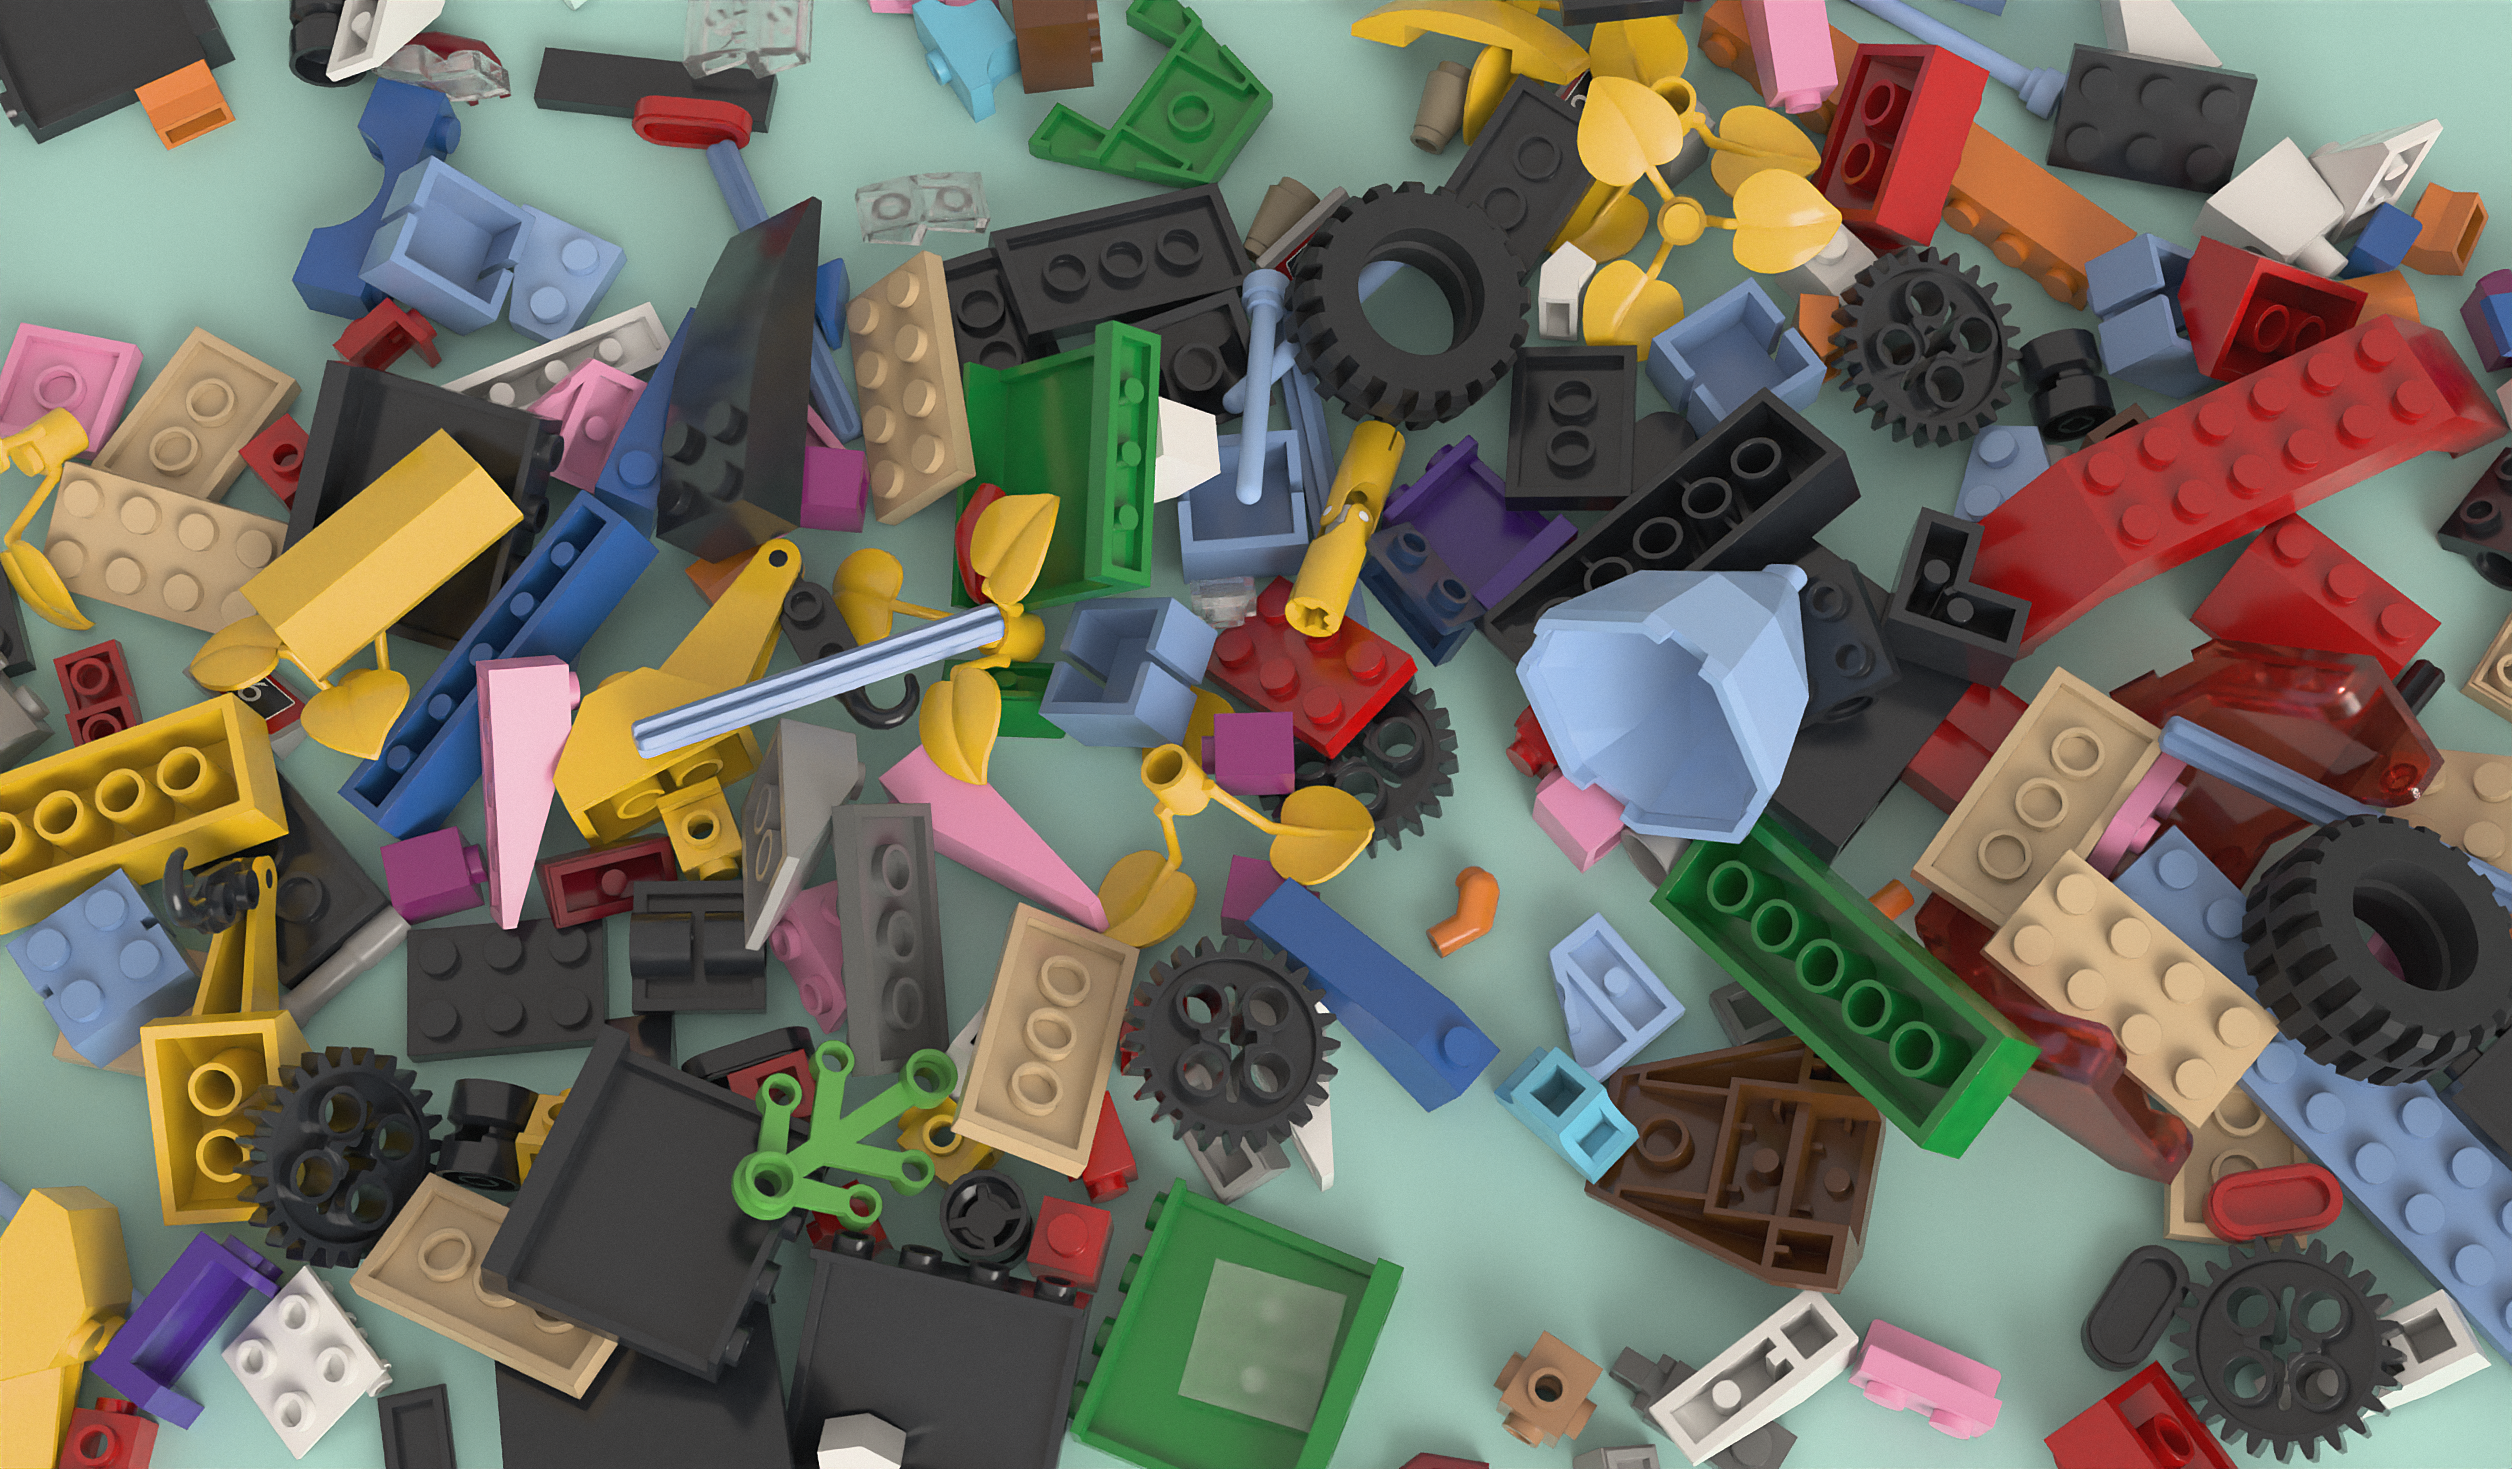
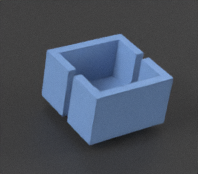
M432 155L399 174L381 218V221L387 223V225L376 230L357 277L455 333L465 336L497 320L514 273L507 269L519 264L536 217Z
M2146 232L2084 263L2089 288L2087 289L2089 306L2093 313L2104 321L2098 324L2102 341L2099 345V354L2110 376L2179 400L2221 381L2199 372L2189 335L2183 338L2177 337L2178 333L2187 329L2177 294L2184 280L2187 264L2194 255V251Z
M1750 277L1652 338L1645 374L1677 413L1688 408L1686 420L1691 424L1695 436L1699 440L1764 386L1799 413L1816 402L1827 367L1794 327L1783 333L1775 361L1770 357L1776 351L1786 317L1754 278Z
M1298 430L1267 431L1262 493L1260 499L1250 505L1239 501L1236 495L1241 434L1217 435L1221 473L1177 496L1184 584L1277 577L1278 575H1298L1309 547L1304 492H1302Z
M1173 597L1094 598L1076 602L1060 651L1105 682V688H1101L1067 662L1056 661L1038 714L1085 746L1157 748L1164 744L1182 746L1197 699V695L1190 691L1191 684L1202 683L1218 632Z
M121 868L5 945L34 991L45 999L42 1003L71 1047L99 1069H102L140 1043V1027L154 1018L177 1017L195 1004L203 975L185 947L175 939L177 935L149 894Z

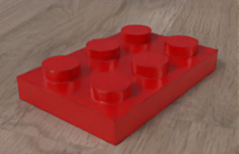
M1278 575L1216 638L1204 677L1258 712L1292 711L1293 735L1333 760L1408 682L1418 669L1410 654L1345 614L1339 629L1327 637H1313L1295 629L1287 621L1284 613L1294 583Z

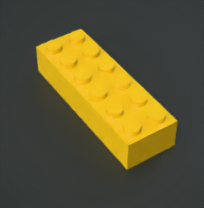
M230 692L0 774V936L41 922L120 868L140 886L162 879L165 864L170 854L178 847H184L188 850V857L183 867V871L289 834L266 720Z

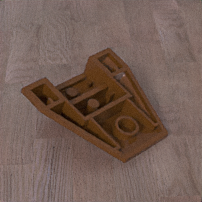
M1796 1035L1623 1067L1610 1076L1607 1088L1608 1097L1620 1113L1637 1128L1639 1138L1594 1185L1586 1179L1584 1192L1588 1197L1770 1285L1840 1295L1863 1257L1886 1134V1116Z

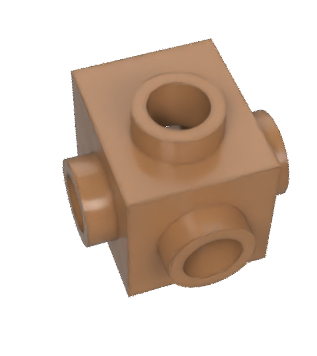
M1544 1330L1527 1358L1516 1351L1513 1353L1493 1385L1503 1392L1496 1408L1497 1412L1506 1417L1502 1427L1515 1438L1532 1448H1537L1542 1441L1554 1449L1563 1433L1576 1440L1597 1407L1595 1403L1586 1397L1598 1380L1603 1368ZM1546 1390L1553 1395L1555 1401H1543L1537 1396L1535 1391Z

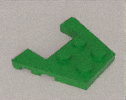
M1134 0L1126 11L1127 25L1169 47V52L1110 130L1103 128L1057 102L1029 139V153L1036 158L1180 189L1218 183L1273 108V95L1226 45L1221 47L1203 28L1202 19L1189 6L1184 8L1178 0Z

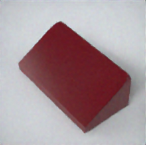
M661 833L645 834L538 859L534 863L536 876L554 928L556 929L632 911L634 881H678L670 836Z

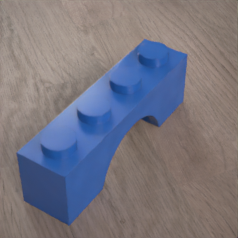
M378 77L357 127L372 157L385 167L383 183L374 201L358 216L342 224L313 229L292 278L293 284L308 309L356 320L365 317L387 297L393 302L394 297L357 276L376 230L387 225V223L381 221V218L399 174L432 155L444 162L447 154L454 153L459 144L461 124L453 111L446 93Z

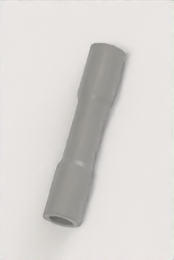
M389 904L350 936L336 953L293 990L280 996L279 1010L288 1009L297 1026L302 1030L308 1024L309 1019L364 971L376 966L406 940L407 931L413 930V928Z

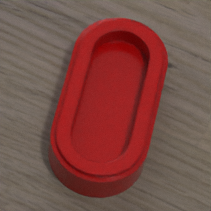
M657 95L639 99L635 104L632 120L634 131L650 143L661 146L707 150L712 144H719L724 139L735 142L738 150L746 147L750 141L753 125L751 115L745 109L732 103Z
M2296 1163L2236 1172L2221 1177L2208 1188L2202 1200V1216L2208 1229L2217 1238L2235 1245L2255 1243L2257 1236H2262L2267 1241L2283 1239L2285 1234H2292L2294 1237L2320 1232L2338 1218L2343 1206V1194L2337 1179L2327 1169L2313 1163Z

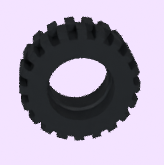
M1403 181L1395 192H1393L1392 186L1385 183L1369 188L1362 198L1352 196L1342 203L1330 218L1324 221L1298 255L1290 271L1294 279L1285 288L1283 307L1287 311H1293V314L1284 323L1287 342L1291 344L1299 342L1301 351L1294 360L1302 375L1312 371L1320 381L1313 389L1326 402L1334 395L1345 403L1342 414L1357 422L1365 414L1374 416V420L1388 423L1395 428L1402 421H1405V427L1409 431L1428 429L1435 421L1444 424L1461 415L1467 408L1473 406L1496 386V383L1510 371L1518 359L1516 350L1526 341L1530 325L1527 320L1521 319V317L1531 309V291L1528 287L1519 286L1518 280L1527 273L1522 258L1519 254L1510 256L1505 245L1511 238L1503 227L1498 225L1493 230L1482 219L1487 211L1473 200L1467 207L1456 202V191L1438 186L1432 194L1425 193V185L1422 182ZM1378 261L1401 262L1421 270L1435 281L1447 298L1453 316L1452 343L1445 352L1435 355L1408 353L1392 346L1372 328L1361 307L1358 292L1359 274L1367 264Z
M2358 814L2350 815L2344 820H2334L2326 824L2261 874L2260 881L2252 887L2246 900V912L2248 913L2242 917V942L2249 944V948L2244 951L2243 957L2248 976L2256 977L2259 987L2256 989L2255 994L2263 1009L2265 1010L2270 1007L2279 1019L2280 1023L2276 1027L2288 1041L2296 1038L2306 1047L2303 1054L2317 1064L2326 1066L2331 1063L2336 1066L2335 1073L2359 1082L2367 1078L2368 1083L2378 1086H2397L2401 1082L2413 1084L2430 1077L2494 1037L2495 1031L2502 1028L2512 1014V939L2509 929L2512 928V918L2506 905L2499 907L2492 895L2496 888L2485 873L2479 876L2468 865L2471 858L2457 846L2448 848L2440 842V834L2425 826H2416L2414 829L2409 828V820L2386 815L2377 818V815ZM2354 917L2369 925L2386 941L2400 963L2406 982L2389 972L2374 957L2362 939Z

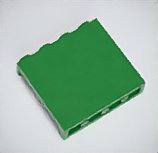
M1111 320L1096 325L1095 344L1003 370H996L973 362L964 363L963 395L976 476L957 487L955 529L962 513L982 483H990L1000 487L1007 496L1052 494L1061 498L1051 541L1039 575L1028 594L1018 601V603L1024 605L1025 612L1150 587L1161 335ZM954 541L951 607L969 610L980 606V604L975 603L965 590L958 566Z
M1176 1177L1170 1193L1166 1194L1159 1191L1151 1205L1144 1229L1153 1232L1144 1255L1140 1256L1133 1253L1124 1269L1118 1291L1127 1295L1117 1319L1106 1316L1097 1333L1091 1354L1100 1359L1091 1381L1088 1383L1080 1379L1075 1386L1068 1419L1073 1422L1070 1428L1073 1441L1140 1469H1328L1401 1285L1404 1267L1382 1258H1378L1376 1265L1189 1191L1187 1190L1186 1180Z

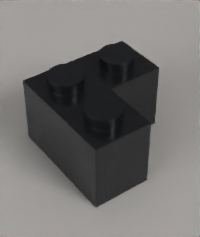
M1922 506L1906 540L1881 621L1888 643L1895 657L1997 690L2016 659L2032 602L1969 582L1985 526Z

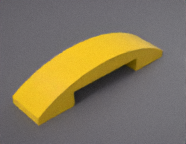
M1395 0L1378 7L1354 22L1351 26V36L1402 48L1428 31L1511 49L1513 50L1511 73L1517 75L1521 73L1526 77L1564 86L1590 68L1591 56L1561 30L1523 9L1497 0Z

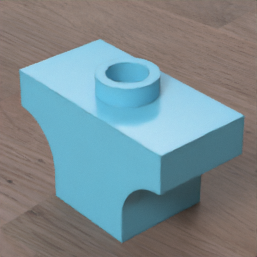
M921 0L913 4L912 10L918 39L928 52L925 54V60L935 80L940 86L949 83L975 123L995 114L993 97L995 88L1007 77L1021 71L1017 37L992 0H976L965 6H949L938 0Z
M1538 1046L1494 1091L1499 1104L1593 1185L1639 1138L1637 1128L1614 1106L1608 1097L1606 1088L1557 1046L1550 1053Z

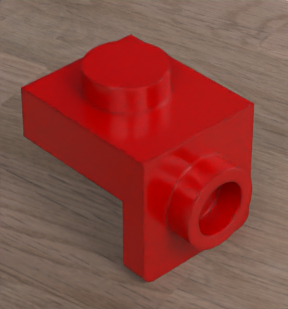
M388 297L365 317L358 318L350 323L344 330L342 337L332 345L341 361L354 362L383 371L410 348L432 368L442 361L432 342L437 336V332L432 325L414 308L404 313Z

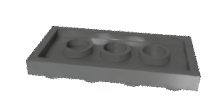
M931 803L831 806L833 821L831 844L835 853L838 887L836 911L840 920L843 952L841 978L846 992L848 1018L846 1044L852 1050L855 1058L852 1077L898 1073L917 1051L936 1049L946 1053L950 1047Z

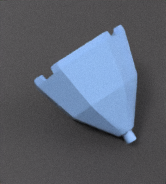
M1770 564L1762 571L1640 570L1549 608L1539 618L1533 631L1537 635L1534 643L1520 659L1515 672L1564 777L1582 791L1596 783L1626 806L1619 820L1638 834L1740 844L1750 833L1780 784L1809 698L1798 592L1808 580L1805 572L1800 567L1789 564Z

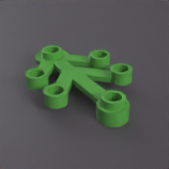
M838 1040L823 1042L809 1060V1072L816 1081L808 1140L787 1155L790 1115L801 1102L802 1090L797 1080L788 1074L776 1073L769 1076L758 1089L755 1096L756 1106L763 1115L757 1152L744 1157L732 1175L731 1190L736 1203L745 1213L761 1220L781 1218L795 1206L836 1215L841 1225L850 1231L860 1232L868 1229L879 1218L883 1209L881 1196L873 1187L866 1184H857L849 1189H844L806 1179L805 1177L822 1166H828L887 1179L893 1189L904 1196L920 1194L931 1183L935 1175L934 1163L925 1152L910 1149L901 1153L858 1142L913 1106L920 1109H932L942 1104L953 1092L957 1084L958 1073L953 1061L945 1053L936 1049L917 1051L901 1068L897 1084L840 1120L845 1080L854 1068L855 1058L852 1050L845 1043ZM831 1055L835 1057L841 1064V1071L834 1072L827 1069L822 1061V1056ZM914 1076L926 1078L932 1086V1092L929 1093L922 1090L914 1081ZM777 1088L782 1090L787 1095L789 1104L783 1106L774 1103L769 1096V1089ZM911 1164L915 1166L920 1172L921 1181L909 1180L903 1173L902 1165ZM764 1178L770 1181L774 1186L775 1195L768 1197L759 1192L755 1187V1179ZM850 1199L863 1201L868 1207L869 1216L860 1217L856 1215L850 1208Z

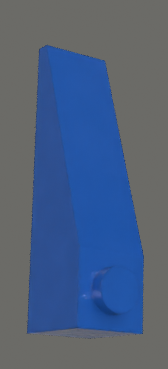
M690 307L620 433L594 490V497L626 519L648 539H650L657 525V497L660 491L663 461L662 441L665 435L675 372L688 327L695 312L693 307Z
M1291 877L1287 878L1244 922L1259 939H1262V942L1274 955L1283 949L1288 952L1285 966L1292 973L1305 966L1309 969V973L1302 984L1309 991L1324 988L1326 994L1320 1002L1332 1014H1336L1337 1020L1428 1113L1461 1096L1501 1051L1453 1001Z

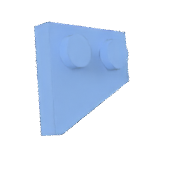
M524 203L521 209L535 216L536 220L519 264L514 266L509 321L515 332L543 345L584 328L627 262V258L623 248Z
M1988 425L1979 428L1980 433L1975 435L1954 517L1978 523L2050 468L2051 460L2046 443L2037 426Z
M1599 912L1594 914L1548 952L1547 961L1574 1061L1600 1083L1604 1082L1679 1020L1685 1012L1684 1006Z

